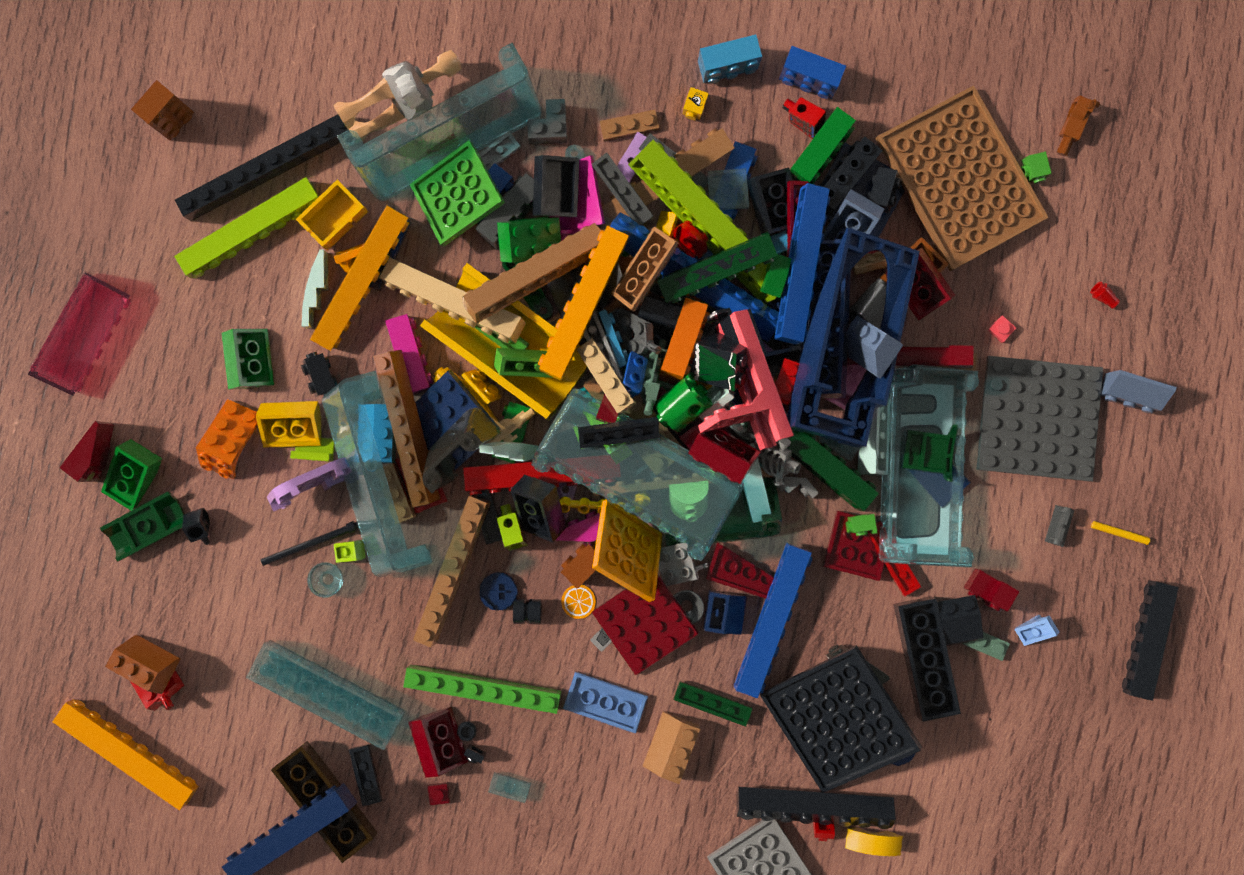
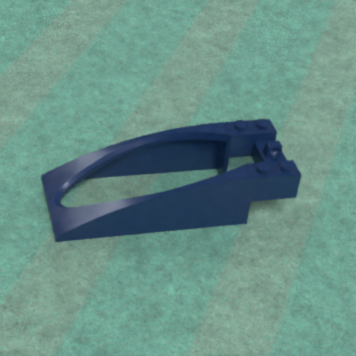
M847 228L829 269L810 324L795 379L787 419L792 430L822 436L852 447H867L874 410L878 407L887 406L897 355L881 379L866 370L853 395L846 403L843 419L817 412L821 392L832 390L831 385L819 382L839 287L863 256L873 250L881 251L887 261V286L880 330L900 342L920 251L852 228Z

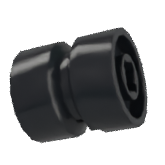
M514 599L513 624H525L526 621L530 624H541V599H530L529 602L525 599Z

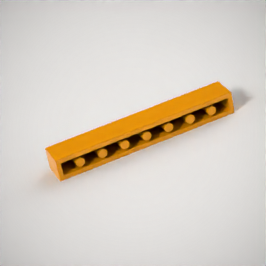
M389 205L385 207L311 335V341L329 351L333 347H338L342 340L339 336L342 331L346 332L351 325L350 317L352 314L356 316L361 307L359 305L361 298L366 299L371 290L368 286L371 281L376 282L380 275L378 269L381 265L385 266L390 257L387 255L391 248L395 249L400 240L397 238L400 231L404 233L408 227L407 216Z
M609 226L606 227L605 231H600L597 238L599 244L597 248L593 247L588 258L591 260L589 265H584L580 276H582L580 284H575L572 290L574 296L571 301H567L563 309L566 313L563 319L559 318L555 326L557 332L554 337L551 336L548 340L546 347L549 349L546 355L542 354L539 359L538 365H540L539 369L541 372L562 381L611 278L612 272L628 242L629 235Z
M73 699L63 705L52 721L54 724L179 811L188 804L199 788L195 784L194 779L185 777L179 773L178 768L166 764L161 756L152 754L145 745L133 741L129 734L120 732L116 729L115 724L100 718L101 715L87 709L83 702Z

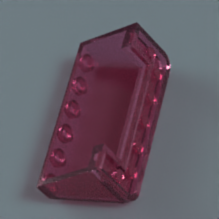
M85 270L33 361L28 375L74 396L75 392L80 393L85 384L82 382L84 376L91 374L94 368L91 365L93 360H98L103 352V349H101L102 344L109 342L113 334L110 330L113 325L117 326L122 318L119 314L122 309L126 310L131 303V299H129L130 294Z

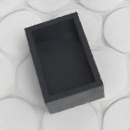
M550 155L535 156L533 215L577 217L579 158Z

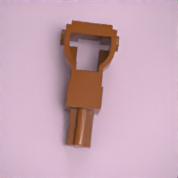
M1081 95L1074 99L1059 136L1062 137L1056 153H1059L1061 156L1068 155L1073 142L1080 139L1090 114L1093 112V109L1099 107L1100 102Z

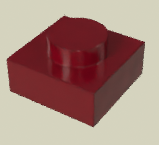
M448 782L428 785L430 806L450 802Z

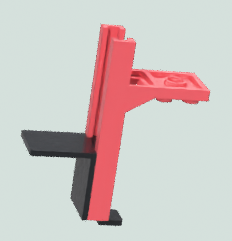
M730 308L716 310L707 317V320L719 319L720 323L716 326L717 332L747 348L746 355L748 360L745 371L747 380L745 385L738 389L743 403L731 407V410L728 411L725 408L716 410L714 415L705 417V421L698 425L700 433L750 421L760 451L772 448L777 445V441L794 435L768 365L780 363L784 358L788 359L802 349L801 345L766 352L751 309L733 313Z

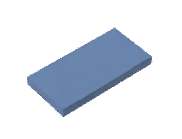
M575 671L563 709L636 734L648 696Z

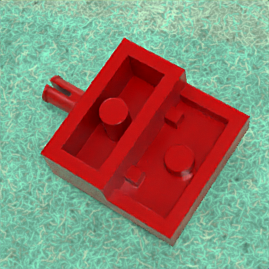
M174 671L162 694L149 692L131 682L145 708L154 711L163 704L166 710L172 709L171 707H174V704L170 698L185 686L176 671Z

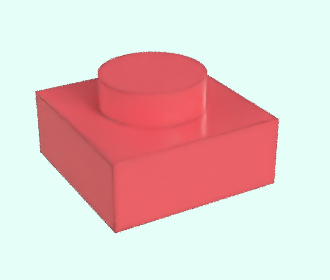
M1002 315L993 323L988 331L1003 343L1016 327Z

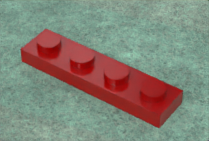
M882 520L876 522L877 533L872 534L867 531L868 536L883 559L885 567L900 592L905 597L919 589L921 585ZM887 539L895 552H887Z

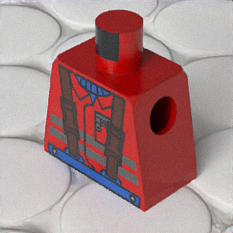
M802 97L796 103L788 98L782 106V109L789 112V122L812 139L825 123L826 111Z

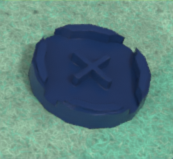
M491 573L480 584L479 595L483 604L489 609L505 610L517 598V584L506 573Z

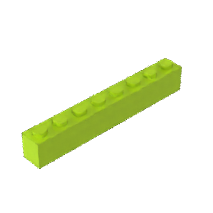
M305 177L174 257L186 276L192 279L199 278L204 275V271L209 268L218 267L224 259L233 258L239 250L251 247L254 241L268 237L270 235L269 232L274 229L283 228L286 222L291 219L295 220L319 197V194L311 181Z

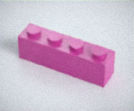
M405 314L385 320L394 351L402 350L413 394L428 390L434 382L431 373H427L425 367L428 365L425 354L422 355L420 350L422 342L419 336L416 337L414 329H417L414 318Z

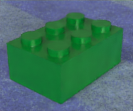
M559 217L497 222L501 262L527 261L536 253H541L548 249L552 244L561 242Z

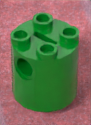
M688 374L655 402L659 413L657 415L659 422L666 428L681 432L713 406L712 401L706 396L708 393L707 389L702 384L697 385L694 378Z

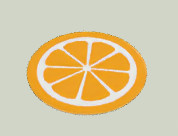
M581 585L578 589L570 586L563 593L561 604L568 616L582 619L592 613L595 608L596 599L592 590L587 586Z

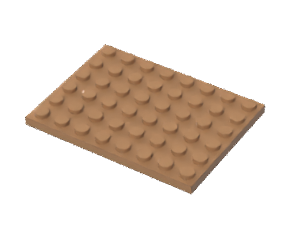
M975 86L954 95L875 138L891 168L898 170L899 176L902 178L901 185L941 257L949 263L947 266L949 271L960 267L1049 218Z

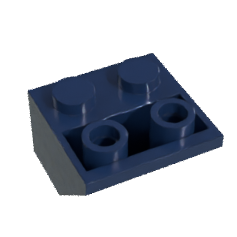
M709 590L703 626L704 631L741 635L747 596Z

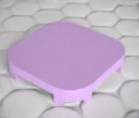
M346 458L337 459L278 485L271 490L267 499L273 512L281 508L285 509L292 504L290 500L297 497L300 493L320 484L324 491H326L331 486L345 480L344 476L352 473V470Z

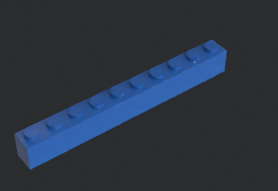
M621 212L610 225V227L629 235L624 251L635 257L651 232L645 226L638 224ZM677 248L661 272V275L665 276L698 261ZM726 278L719 280V284L712 288H708V286L700 288L701 292L694 295L716 310L730 308L733 313L751 309L760 336L766 342L771 339L776 331L779 312L751 296L729 280H726Z

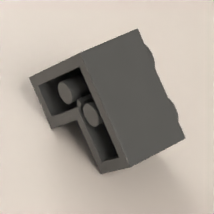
M565 99L546 100V119H527L529 144L567 143Z

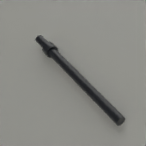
M367 517L357 522L351 521L346 523L344 527L262 558L261 563L265 566L344 534L355 533L358 529L370 525L371 520Z

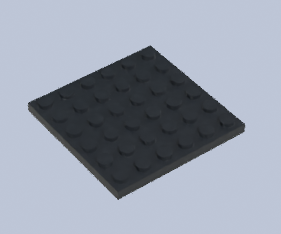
M857 645L760 694L762 700L823 793L915 754L922 749L921 744Z

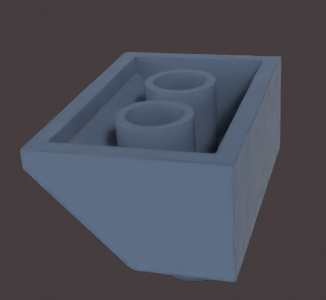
M856 316L846 331L849 358L881 379L903 344L859 316Z
M1118 370L1105 373L1101 387V396H1104L1106 401L1114 403L1120 401L1123 402V406L1135 408L1136 406L1142 408V412L1153 414L1156 411L1163 410L1177 387Z

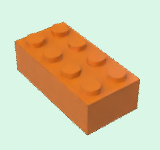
M685 298L660 370L659 380L676 385L689 374L691 366L688 363L692 364L695 343L700 341L704 331L701 329H704L710 313L706 311L707 304Z

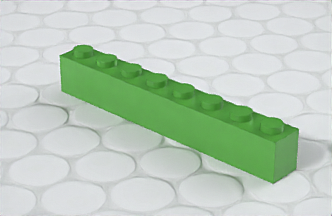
M411 664L406 668L403 685L405 688L555 714L558 712L561 690Z

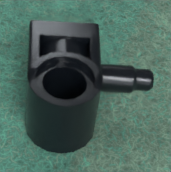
M205 508L184 514L182 530L189 541L192 543L201 540L205 545H209L210 518Z

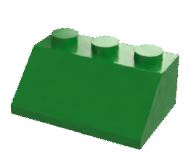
M230 329L222 332L228 390L274 385L268 329Z

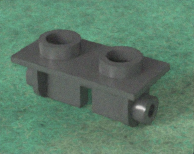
M1055 505L1045 542L1064 547L1074 510Z

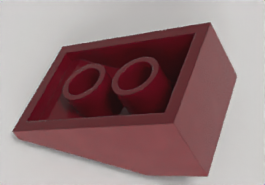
M95 421L59 468L77 482H95L99 480L107 464L114 424Z

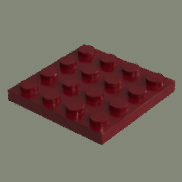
M659 575L654 601L648 602L625 588L592 611V614L635 676L699 633Z

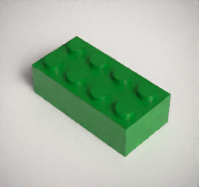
M837 107L791 167L790 172L793 181H808V183L814 185L821 175L818 172L823 173L832 158L835 157L854 131L853 124L856 120Z

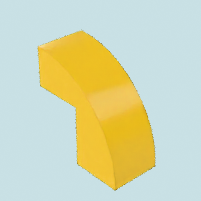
M858 827L848 828L845 848L870 855L901 856L903 836L890 831L872 833Z

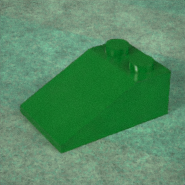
M132 439L116 446L101 492L131 511L136 509L157 475L162 458Z

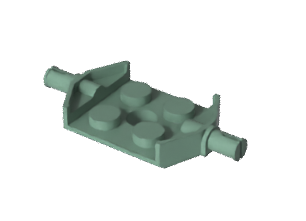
M664 339L659 340L660 353L655 354L651 352L648 358L642 391L640 393L643 404H645V415H652L653 406L659 391L660 384L656 383L657 371L660 372L667 352L665 349L667 341Z

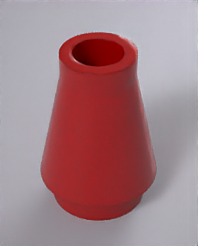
M1098 282L1090 291L1092 298L1106 304L1111 309L1115 308L1120 302L1107 283Z

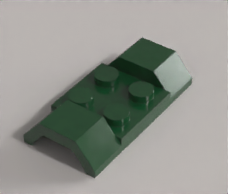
M168 491L100 527V530L109 537L116 551L115 559L119 562L181 529L185 512L178 499Z

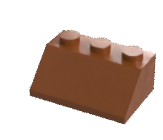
M134 635L114 649L105 667L149 692L162 694L181 658L139 635Z

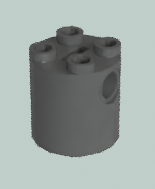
M878 279L876 282H873L849 309L851 322L856 316H859L878 329L881 328L887 286L883 280Z

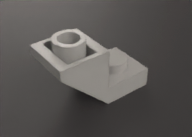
M783 477L785 484L775 485L781 493L783 491L790 493L799 485V491L805 497L814 498L818 494L817 490L806 478Z

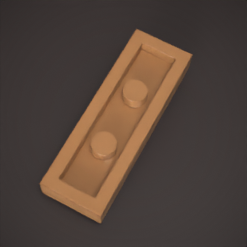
M655 110L600 121L603 141L636 135L637 132L642 134L659 130Z

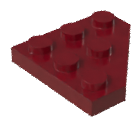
M836 511L823 567L880 581L884 561L875 549L868 534L856 536V533H847L846 522L848 517L856 515Z

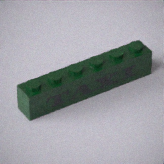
M766 232L657 279L666 303L671 301L673 304L682 300V296L688 293L692 296L701 292L700 288L705 286L712 288L718 285L719 280L724 278L731 280L738 276V272L743 270L745 273L756 269L755 265L762 262L764 265L775 261L774 257L778 255L769 233Z

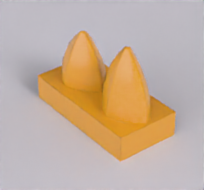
M365 243L335 253L334 259L336 264L339 263L341 268L348 273L355 261V257L358 256Z

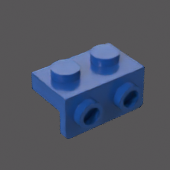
M634 351L629 353L623 384L632 398L638 396L642 391L648 362L647 358Z

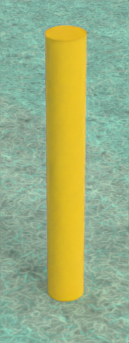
M1093 521L1091 525L1093 529L1148 545L1150 542L1149 537Z

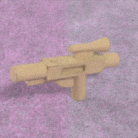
M530 408L526 412L521 411L512 419H503L500 422L491 417L500 430L498 431L499 433L486 443L500 442L502 439L504 442H513L518 436L516 434L512 436L510 433L517 428L520 429L523 423L535 415L534 411Z

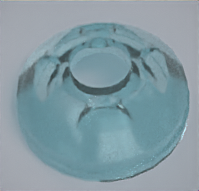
M319 563L308 574V587L318 597H331L341 589L343 574L340 568L332 563ZM326 573L333 576V582L330 585L323 582V576Z

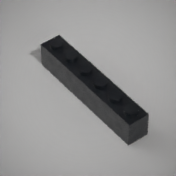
M1150 580L1145 585L1144 600L1139 608L1140 618L1135 625L1136 635L1131 643V657L1126 664L1127 674L1122 682L1123 693L1153 701L1179 587Z

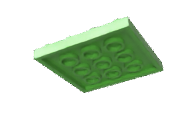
M470 140L410 183L431 228L442 246L449 244L505 203L478 151Z

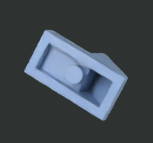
M1037 615L1015 628L1024 646L1055 637L1060 633L1050 615L1043 618Z

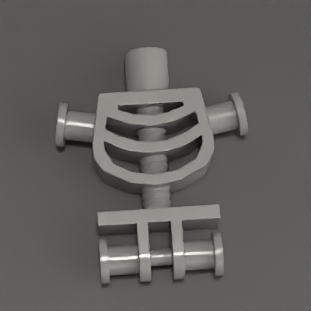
M754 433L745 434V439H747L745 443L748 445L754 443L755 449L760 451L757 441L754 442L756 440ZM786 438L780 440L772 448H768L765 451L761 450L758 456L759 465L762 458L764 471L770 476H775L773 484L777 486L785 484L783 477L789 472L798 474L801 468V463L791 460L792 450L787 448L790 446L791 441Z

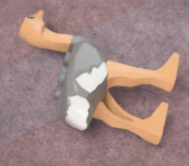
M452 50L444 52L437 57L438 62L423 72L420 71L418 66H413L408 61H403L386 69L382 74L383 79L360 99L353 102H337L334 104L335 110L357 144L364 141L371 132L386 128L405 118L407 120L416 119L428 112L433 105L431 96L434 95L428 83L443 75L451 77L462 69L456 54ZM385 98L391 100L392 105L373 120L366 123L355 120L356 115L365 108Z

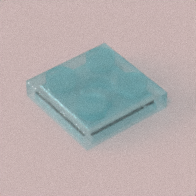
M746 168L707 171L709 199L714 200L719 205L720 210L749 208Z

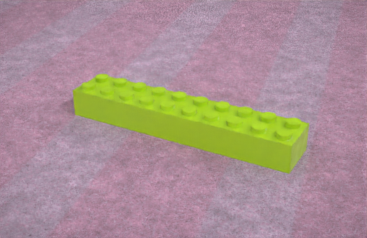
M652 140L628 164L682 222L690 221L699 232L707 235V248L713 254L748 240L746 233L742 229L737 228L733 224L731 217L724 214L719 209V205L705 195V190L692 181L691 175L678 166L675 158L667 155L664 147L659 142ZM762 262L755 265L756 269L745 273L744 270L738 272L736 278L756 299L767 303L776 297L760 291L768 265H764Z

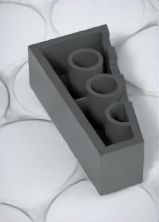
M527 173L523 177L519 176L514 183V187L503 196L505 203L486 216L476 227L478 234L497 250L499 249L497 222L522 220L533 207L534 179Z

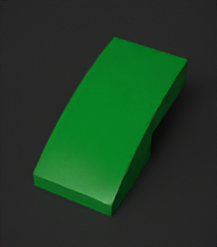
M777 254L778 256L774 257L775 261L767 265L765 270L767 273L760 291L780 298L789 272L791 258Z

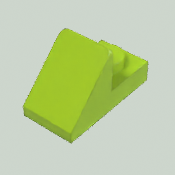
M363 540L333 544L336 563L358 561L366 557Z

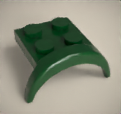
M953 424L947 435L907 430L902 469L943 474L945 481L952 482V459L959 426Z

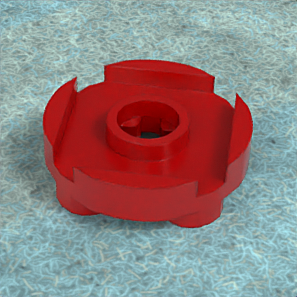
M686 220L674 229V239L678 238L680 242L679 248L685 254L693 258L697 256L699 259L707 252V235L699 232L690 221Z

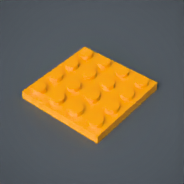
M607 498L602 501L592 568L646 601H654L662 533Z

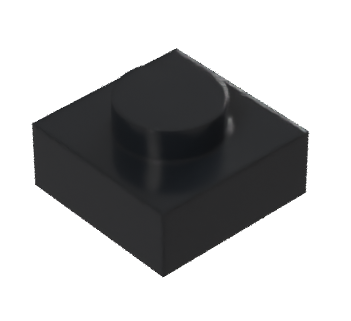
M469 744L464 755L467 756L468 761L481 764L486 752Z

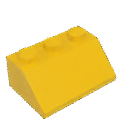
M318 401L260 404L256 420L263 448L321 446V412Z

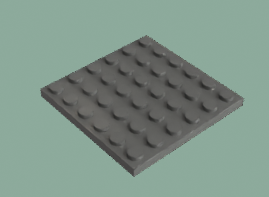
M987 356L976 470L1093 482L1103 367Z

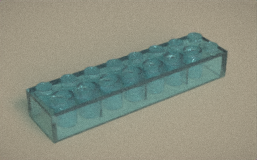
M272 640L263 644L246 676L247 679L382 750H385L406 713L402 708Z

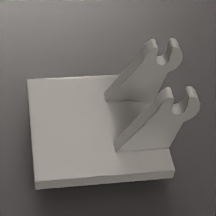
M687 541L661 548L659 569L666 586L699 579L697 571L709 567V563L694 566L691 552L703 549V544L690 548Z

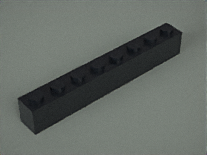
M738 787L736 795L737 817H742L745 820L760 818L763 821L774 819L786 823L792 821H800L803 824L817 822L821 825L839 824L844 827L859 825L861 828L874 826L880 829L892 828L896 821L894 797Z

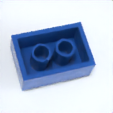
M791 46L779 80H782L788 86H798L804 92L817 93L823 99H832L839 87L846 65Z

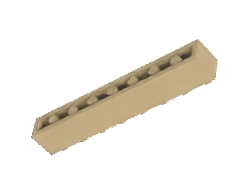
M389 258L379 277L385 282L384 286L394 291L396 288L400 290L402 295L408 298L411 296L416 297L417 302L423 305L429 303L433 305L432 308L440 313L444 310L449 313L448 316L455 320L461 318L465 320V324L473 328L475 326L481 327V331L488 335L494 333L498 335V339L505 343L511 341L516 344L526 324L520 316L504 309L476 324L463 305L462 296L467 292L392 258Z

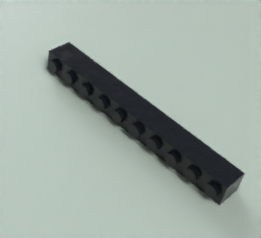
M337 114L175 199V202L182 216L189 221H193L353 136Z

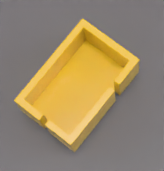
M337 179L296 220L328 251L353 227L351 224L353 221L357 223L369 211Z

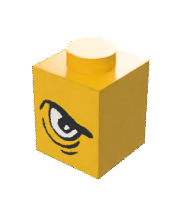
M690 87L682 114L690 120H700L709 93Z

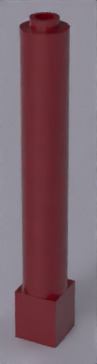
M902 346L898 352L895 366L973 368L974 346ZM847 355V365H859Z

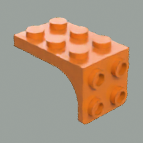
M227 399L196 446L200 466L207 471L217 472L223 478L234 479L236 477L235 469L238 458L258 426L256 420L257 412Z

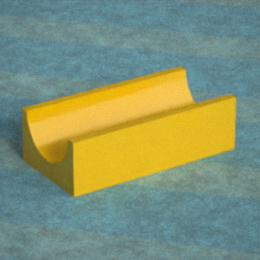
M466 263L456 288L468 292L482 286L484 282L490 279ZM516 301L504 308V310L520 316L526 322L520 334V337L529 343L526 350L548 351L549 348L546 347L548 340L551 336L554 337L557 332L554 326L520 301ZM443 310L442 313L437 311L420 325L548 421L551 420L567 398V395L570 394L588 370L587 365L576 350L562 381L550 377L499 375L494 367L496 348L501 347L475 328L465 324V320L461 318L455 320L448 316V312Z

